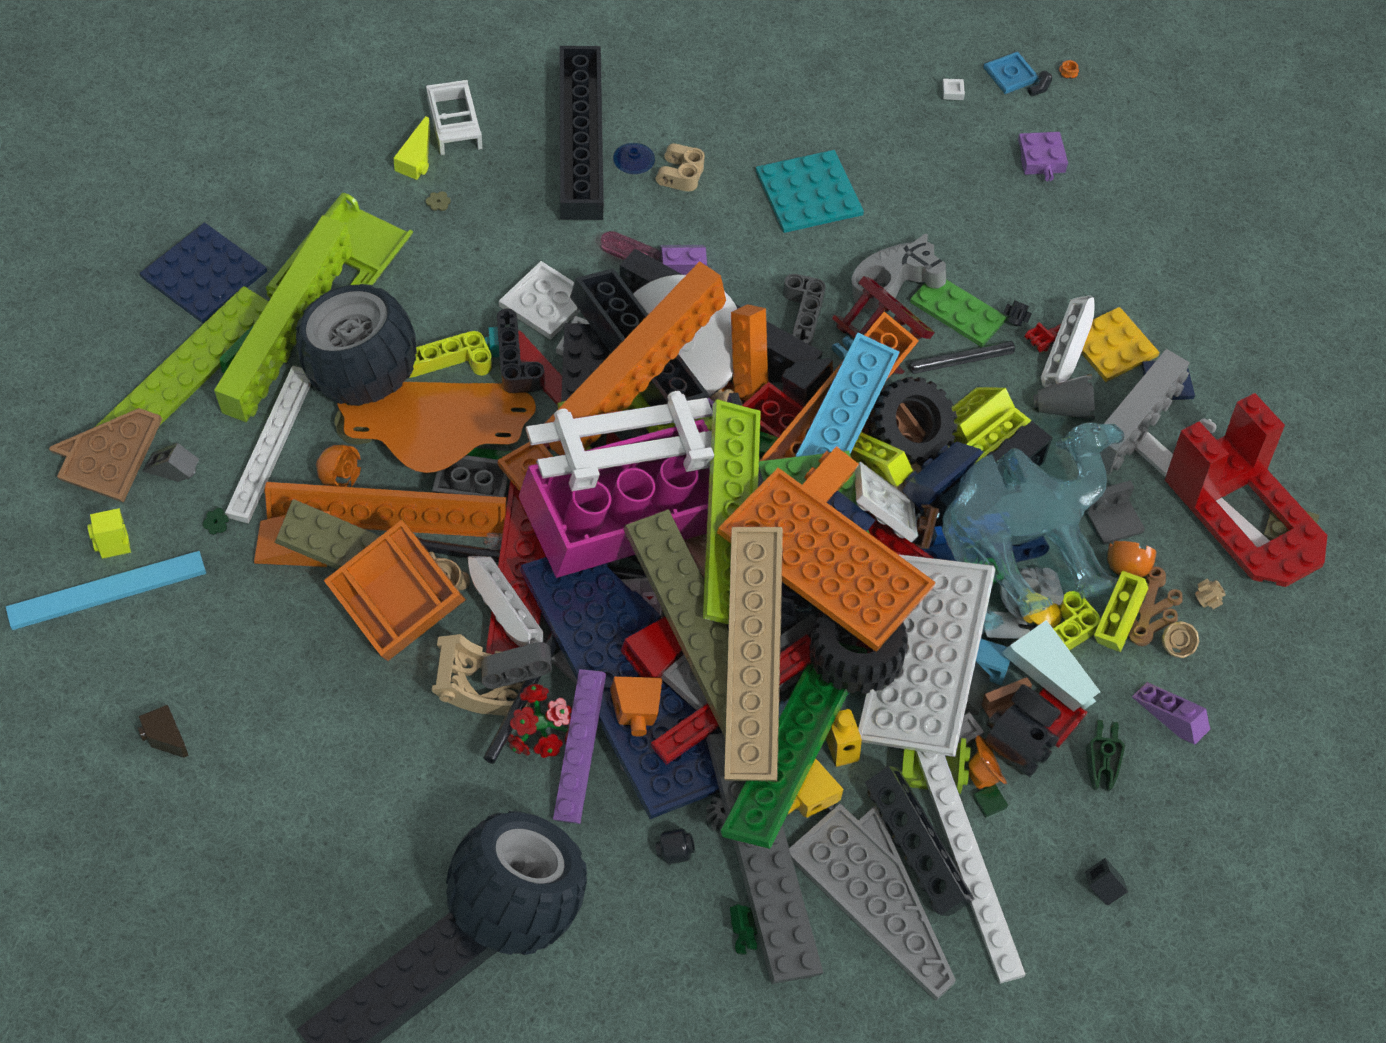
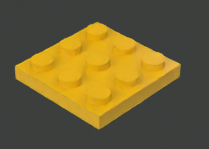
M1120 307L1093 319L1081 354L1105 382L1142 365L1143 361H1150L1158 357L1160 353Z

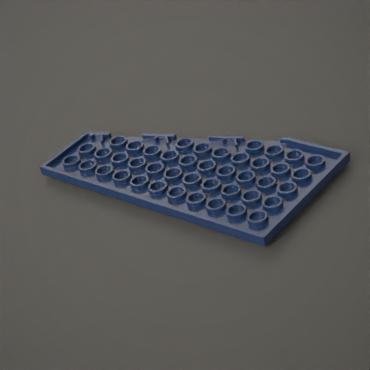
M547 557L521 565L520 572L576 679L578 680L579 669L606 673L598 721L649 819L719 793L720 789L706 738L667 765L651 747V742L697 711L666 682L662 680L658 715L654 725L646 726V735L640 737L633 736L631 734V725H621L617 721L610 692L614 676L640 677L621 652L624 641L629 636L660 620L661 615L638 592H633L607 567V563L556 578ZM718 728L710 735L722 733V731L720 728Z

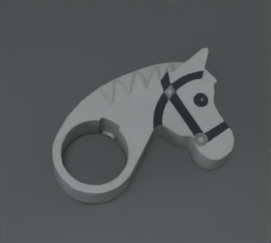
M923 234L914 242L898 244L880 250L863 260L852 275V294L855 303L864 293L862 291L864 288L858 283L863 276L872 278L877 283H885L887 286L884 289L894 298H896L905 280L925 282L931 288L942 287L946 283V264L934 255V245L927 242L928 234ZM875 297L870 298L863 308L877 309L880 301Z

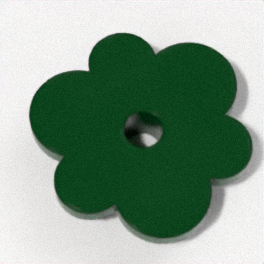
M216 508L214 511L207 512V518L203 521V527L209 530V533L215 535L217 532L224 533L227 529L226 523L229 521V517L225 515L224 510Z

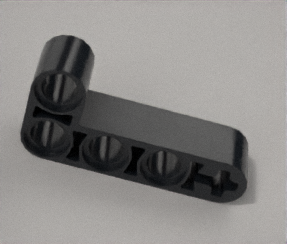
M508 308L500 310L497 314V328L503 389L508 393L540 391L545 386L544 366L539 362H521L517 314L514 310Z

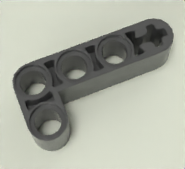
M789 274L784 281L783 295L789 301L801 303L792 335L798 339H804L805 343L812 345L824 301L826 285L817 278Z

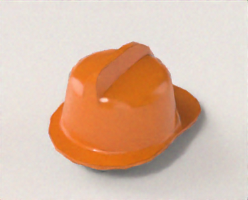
M976 736L975 740L978 751L968 763L971 780L978 789L991 787L999 782L1007 784L991 747L985 743L984 738Z

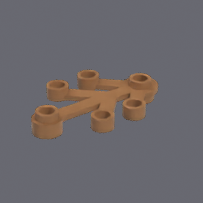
M1153 567L1149 574H1147L1149 586L1144 603L1142 602L1138 611L1141 615L1138 623L1135 619L1129 632L1130 640L1138 646L1148 645L1153 639V633L1178 621L1176 610L1168 608L1182 603L1183 597L1180 590L1173 589L1169 591L1167 598L1154 604L1158 588L1163 587L1166 583V573L1160 567ZM1173 596L1179 597L1178 599H1172ZM1163 612V618L1150 623L1151 617ZM1172 615L1174 618L1169 619L1167 616Z

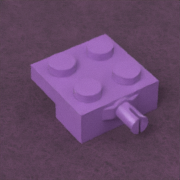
M1060 132L1019 134L1018 142L1022 154L1021 162L1024 174H1044L1046 181H1052L1054 179L1053 173L1066 172L1068 160Z

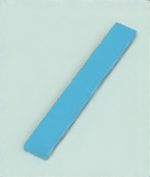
M196 551L5 607L12 630L204 575L206 571L200 551Z

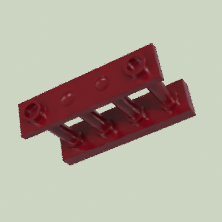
M863 276L858 282L864 287L862 290L864 293L846 317L837 315L832 317L837 322L836 327L845 334L848 332L854 338L857 333L865 335L881 314L886 311L893 312L895 314V321L901 326L908 325L911 328L910 333L917 339H931L935 333L875 280ZM875 297L880 301L878 303L879 307L861 331H859L851 323L869 299ZM898 366L892 375L894 373L903 374L905 371Z

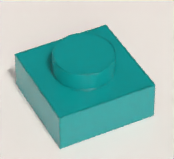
M488 327L489 336L485 337V341L491 352V357H500L498 328Z

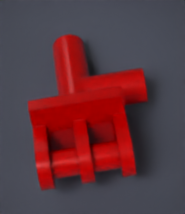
M1039 322L1035 328L1025 334L1024 338L1026 340L1030 339L1033 346L1036 345L1039 352H1046L1052 341L1055 342L1061 324L1047 330Z

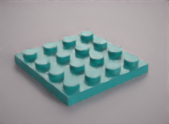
M835 150L756 167L758 178L783 233L858 217L864 214V210Z

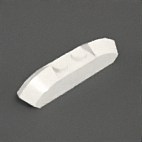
M1091 295L1071 299L1041 375L1044 387L1067 381L1072 375L1093 322L1094 297Z
M468 556L469 571L478 594H481L483 597V601L495 614L496 620L503 626L508 637L520 647L543 642L542 629L494 560L486 556Z

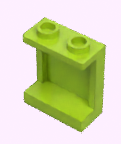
M961 738L960 743H958L955 757H945L959 794H961L963 785L968 784L969 770H964V764L969 762L970 747H966V738ZM904 749L902 764L904 778L910 787L928 789L915 751Z

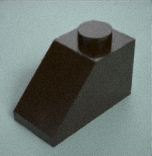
M168 705L138 716L141 726L137 728L142 741L148 740L152 748L183 758L189 756Z

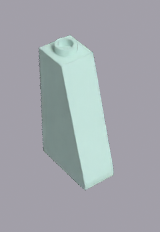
M1047 620L1002 652L1007 659L1072 711H1075L1080 706L1085 710L1096 702L1093 697L1100 693V690Z

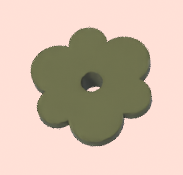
M443 191L433 192L426 199V205L431 206L433 211L438 209L445 211L448 208V204L451 203V199Z

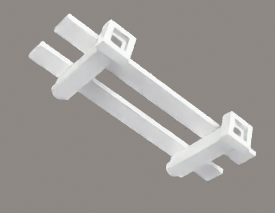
M674 391L667 396L668 404L573 419L571 412H568L567 409H560L554 413V422L526 426V432L531 445L561 441L565 455L537 459L542 479L572 474L569 481L571 491L589 489L596 486L600 475L598 469L680 455H687L683 463L686 472L709 468L710 461L714 457L711 448L712 431L699 433L694 419L712 416L709 401L707 398L686 401L684 394H681L680 391ZM673 422L679 433L677 437L584 451L580 437Z

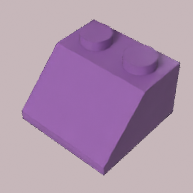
M660 245L661 263L682 275H687L699 261L707 266L706 247L704 245Z

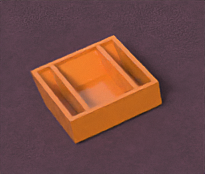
M400 520L324 580L380 656L387 661L466 600L403 520Z

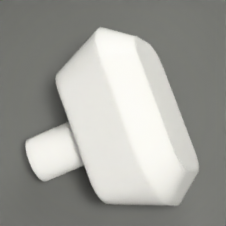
M1211 419L1200 420L1210 433L1215 432L1216 424Z

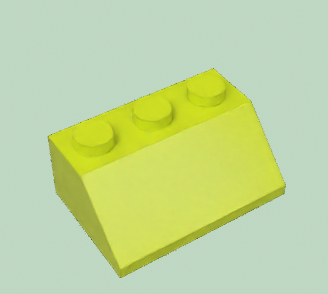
M976 387L952 407V411H956L957 419H954V423L957 424V432L952 434L955 436L954 443L967 444L1015 407L1006 388Z

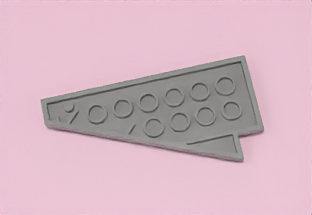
M837 805L789 848L793 863L937 1001L954 985L956 979L885 823L880 817L878 808L874 806L860 820H857L843 805Z

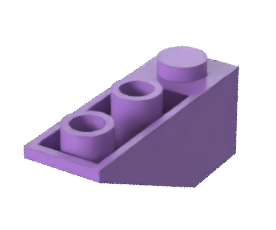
M1145 683L1132 696L1133 699L1179 738L1194 745L1210 730L1206 708L1151 683Z

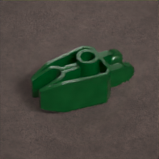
M1096 720L1094 739L1086 745L1088 773L1094 790L1099 788L1101 773L1105 774L1106 791L1109 792L1119 776L1125 744L1122 740L1118 739V722L1111 723L1110 738L1102 737L1103 720Z

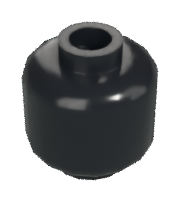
M683 828L662 832L660 842L655 843L658 857H663L664 861L669 865L689 861L692 853H695L693 836L691 832L687 833Z

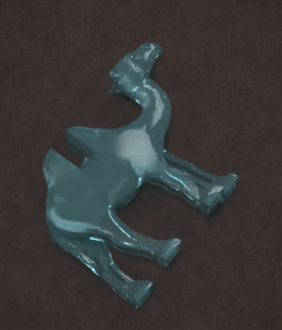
M1083 423L1074 427L1065 437L1056 442V447L1066 449L1074 459L1078 468L1076 480L1067 481L1050 476L1017 448L1009 450L997 462H995L992 454L980 459L962 476L958 494L945 510L942 532L955 561L983 565L987 562L988 565L994 566L996 569L994 579L1016 601L1022 617H1026L1047 610L1054 604L1051 598L1034 592L1018 570L1012 545L1027 543L1046 535L1057 546L1063 561L1070 569L1081 599L1090 596L1098 598L1113 593L1119 578L1108 575L1102 568L1089 542L1082 535L1079 522L1085 510L1094 504L1106 489V470L1100 453L1111 444L1121 443L1125 439L1124 432L1116 424ZM988 607L982 633L997 629L1004 624L1002 616L993 613Z

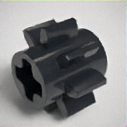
M1015 300L1012 305L1007 304L1003 312L1008 315L1006 321L1021 326L1023 321L1028 323L1032 313L1027 312L1029 309L1028 305Z

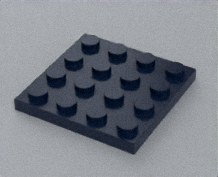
M204 222L140 272V277L203 324L243 286L248 288L267 272V267Z

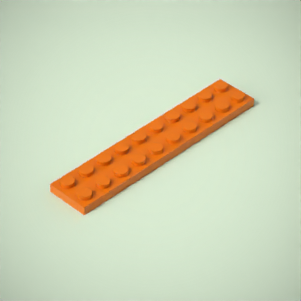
M266 482L265 485L267 519L286 515L290 503L295 499L320 511H330L332 516L362 529L388 531L400 520H403L411 531L415 533L502 538L506 497Z

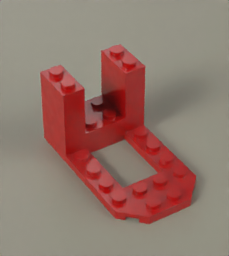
M1254 393L1236 403L1225 436L1216 440L1200 421L1181 430L1165 481L1252 580L1259 582L1267 580L1276 582L1278 586L1287 587L1323 567L1328 535L1269 472L1268 467L1285 424ZM1247 484L1289 530L1258 548L1216 501Z

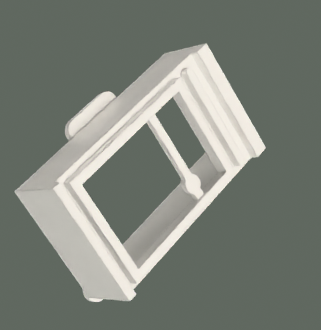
M468 80L426 86L427 101L440 154L445 155L444 143L476 139L478 150L482 149V134L478 125ZM465 98L468 111L438 114L436 102ZM469 115L471 120L441 125L440 119Z

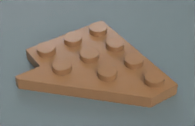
M138 408L50 446L49 450L52 453L66 458L57 478L124 503L163 418L158 414Z

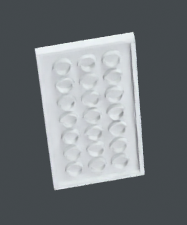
M899 555L936 583L934 588L903 621L906 627L905 631L908 634V642L901 672L890 685L886 686L884 684L883 689L878 691L872 689L870 693L866 694L858 730L863 743L955 757L996 569L991 565Z

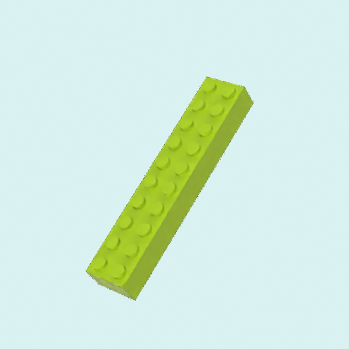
M324 215L321 216L214 389L223 414L247 422L250 416L253 417L256 414L258 404L262 398L264 399L267 396L269 386L272 381L278 378L281 366L288 361L290 351L297 343L296 327L298 320L304 315L303 311L318 299L319 296L331 290L332 282L336 276L340 275L345 260L351 257L353 249L350 244V235L348 234L346 223Z

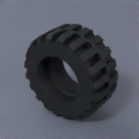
M905 377L882 388L865 423V428L869 429V433L866 435L904 451L910 465L917 462L918 465L922 466L930 458L935 460L938 457L937 453L945 445L953 444L955 436L952 434L957 432V424L954 423V419H957L956 411H952L951 406L954 405L952 400H947L945 397L947 393L942 388L938 390L936 383L932 381L926 383V379L921 377L915 379L913 377ZM899 404H910L922 414L926 426L922 442H912L899 431L896 423V412Z
M820 611L813 623L809 648L810 661L814 664L813 668L816 673L822 674L821 678L828 684L830 682L833 683V687L836 689H847L848 693L861 691V694L870 693L872 689L874 691L881 690L884 684L886 686L890 685L901 672L908 642V634L905 631L906 627L904 622H902L877 652L855 653L845 649L838 642L840 639L854 635Z

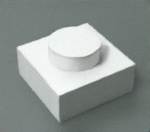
M943 79V99L964 100V79Z

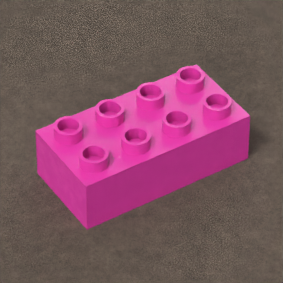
M703 419L695 421L699 433L709 431ZM675 426L586 451L677 437L679 433ZM680 455L598 469L600 475L594 488L571 491L569 481L572 474L542 479L538 464L528 466L519 498L556 578L636 555L623 530L625 525L668 509L684 540L707 534L710 466L706 469L686 472L683 463L687 455Z

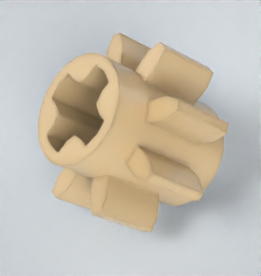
M1207 578L1198 584L1199 588L1195 595L1204 608L1209 606L1215 609L1223 604L1222 597L1226 594L1217 580L1212 582Z

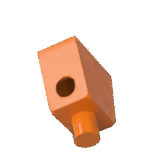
M614 676L610 692L617 721L621 725H631V734L633 736L640 737L646 735V726L654 725L659 710L662 678Z

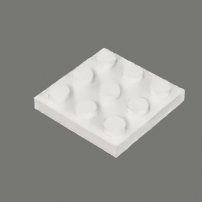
M542 261L499 300V307L514 310L519 320L550 340L564 327L565 323H568L580 312L570 298L574 282Z
M859 462L855 470L857 505L862 510L870 511L874 514L881 524H887L893 528L897 536L900 538L905 537L912 542L918 536L914 503L862 462Z

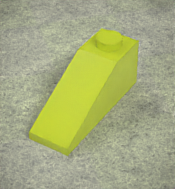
M425 116L394 157L395 171L415 180L421 174L425 175L429 167L430 122L428 117Z

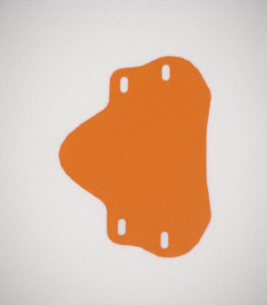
M403 382V386L397 391L376 402L359 406L338 403V407L344 416V432L347 436L359 439L380 440L386 444L405 466L424 473L437 472L448 468L479 445L512 444L517 442L521 436L524 424L534 415L536 409L535 401L531 395L526 392L508 393L503 389L502 383ZM512 408H525L527 411H526V412H512L511 409H512ZM355 427H367L370 430L362 432L354 431L353 429ZM496 433H510L511 436H510V437H497V436H495V434H496Z

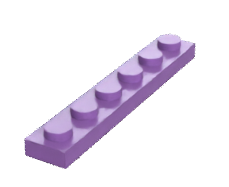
M579 669L553 816L555 821L581 823L606 673L602 671Z

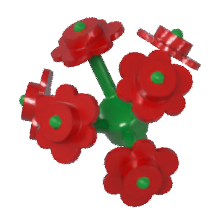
M530 685L520 694L521 700H527L529 703L534 702L535 713L531 707H524L522 710H515L514 718L510 721L511 727L517 730L518 735L522 736L520 739L518 736L510 734L507 739L510 743V748L517 754L530 755V749L524 742L537 730L541 732L542 737L539 738L538 744L534 746V752L540 754L542 758L558 755L563 742L558 739L556 734L547 736L545 729L548 727L566 732L564 741L566 745L569 727L562 725L570 723L571 717L569 714L572 711L571 707L566 706V701L563 698H558L555 702L550 701L548 703L549 709L546 711V714L541 712L539 701L545 700L549 693V689L544 688L543 685Z

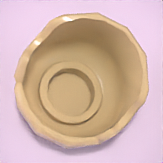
M1183 621L1168 625L1162 635L1164 649L1168 654L1176 658H1185L1193 654L1199 644L1197 630L1191 624ZM1172 648H1177L1181 650V652H1174Z

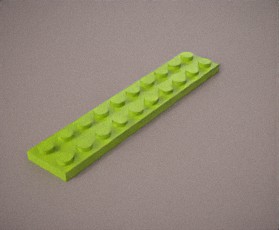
M243 286L96 426L138 408L160 415L163 418L160 423L161 425L221 367L219 358L246 330H249L257 322L269 301Z
M717 399L713 403L711 448L714 457L710 461L703 619L729 624L731 543L717 534V531L721 524L758 488L761 411Z

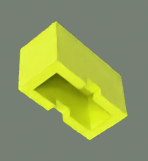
M120 508L90 514L92 524L87 525L89 536L92 539L95 552L99 551L102 559L131 553L128 533L125 524H123L124 521Z

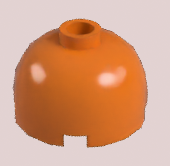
M332 445L326 448L316 463L317 474L321 483L324 486L347 487L351 480L352 487L361 472V467H357V459L361 460L358 450L349 445ZM336 477L345 479L351 477L347 483H337L335 480Z
M1114 541L1113 545L1109 544L1107 561L1110 569L1117 575H1121V572L1125 571L1139 577H1144L1152 570L1157 552L1147 545L1146 550L1139 548V543Z

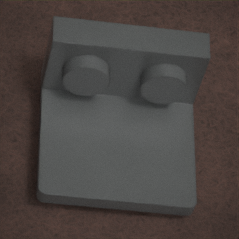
M1131 480L1088 492L1083 509L1102 544L1144 533L1145 528L1129 501L1134 490Z

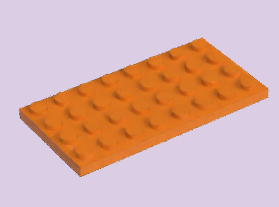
M777 468L721 524L717 531V534L731 543L732 527H782V582L876 652L934 588L936 583L780 468Z

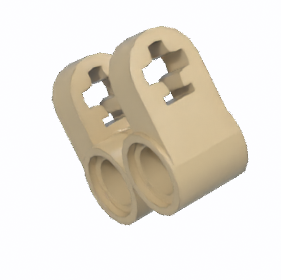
M679 144L668 145L664 155L666 161L678 164L680 167L678 169L668 166L659 168L656 176L657 183L682 191L695 190L698 186L700 175L704 170V152L698 148Z

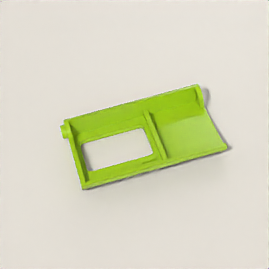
M341 193L324 214L326 217L347 224L350 244L353 250L351 257L348 260L346 259L344 264L360 271L351 285H374L413 234L412 230L404 231L359 209L358 202L347 193ZM313 229L266 286L267 296L270 299Z

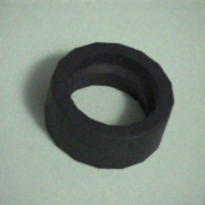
M1022 684L1011 698L1012 702L1046 727H1050L1061 713L1052 703L1025 684Z

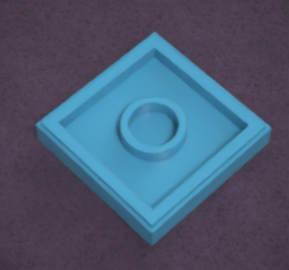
M1019 52L985 63L983 67L1004 94L1039 82V76Z

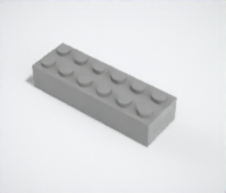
M1166 349L1102 425L1101 430H1098L1093 436L1086 461L1108 475L1114 469L1118 471L1125 460L1124 456L1126 454L1130 456L1137 446L1136 440L1142 441L1149 431L1148 427L1150 425L1155 426L1161 416V411L1166 412L1173 401L1171 400L1172 397H1178L1184 389L1182 384L1189 375L1187 368L1190 362Z

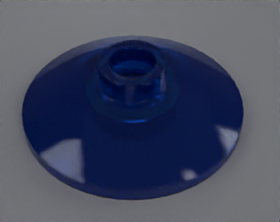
M627 143L616 149L613 161L616 167L625 173L641 174L652 168L655 163V155L646 145Z

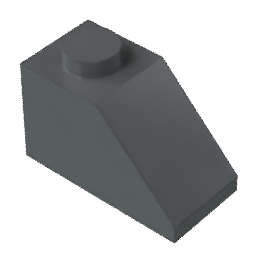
M175 443L152 452L142 471L180 482L190 479L195 474V467L199 459L179 443Z

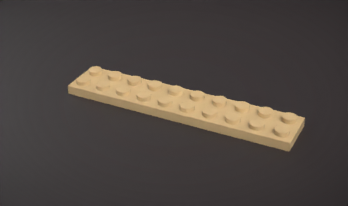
M732 527L725 781H777L782 527Z

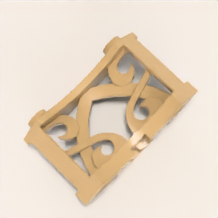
M461 634L438 637L437 646L441 649L437 681L436 685L432 686V692L441 701L468 711L506 716L514 702L507 701L506 698L515 699L517 696L516 692L509 688L520 690L524 681L495 688L486 694L479 695L472 688L466 676L473 675L481 668L482 659L492 654L482 652L483 647L470 642ZM527 702L525 707H530V703Z

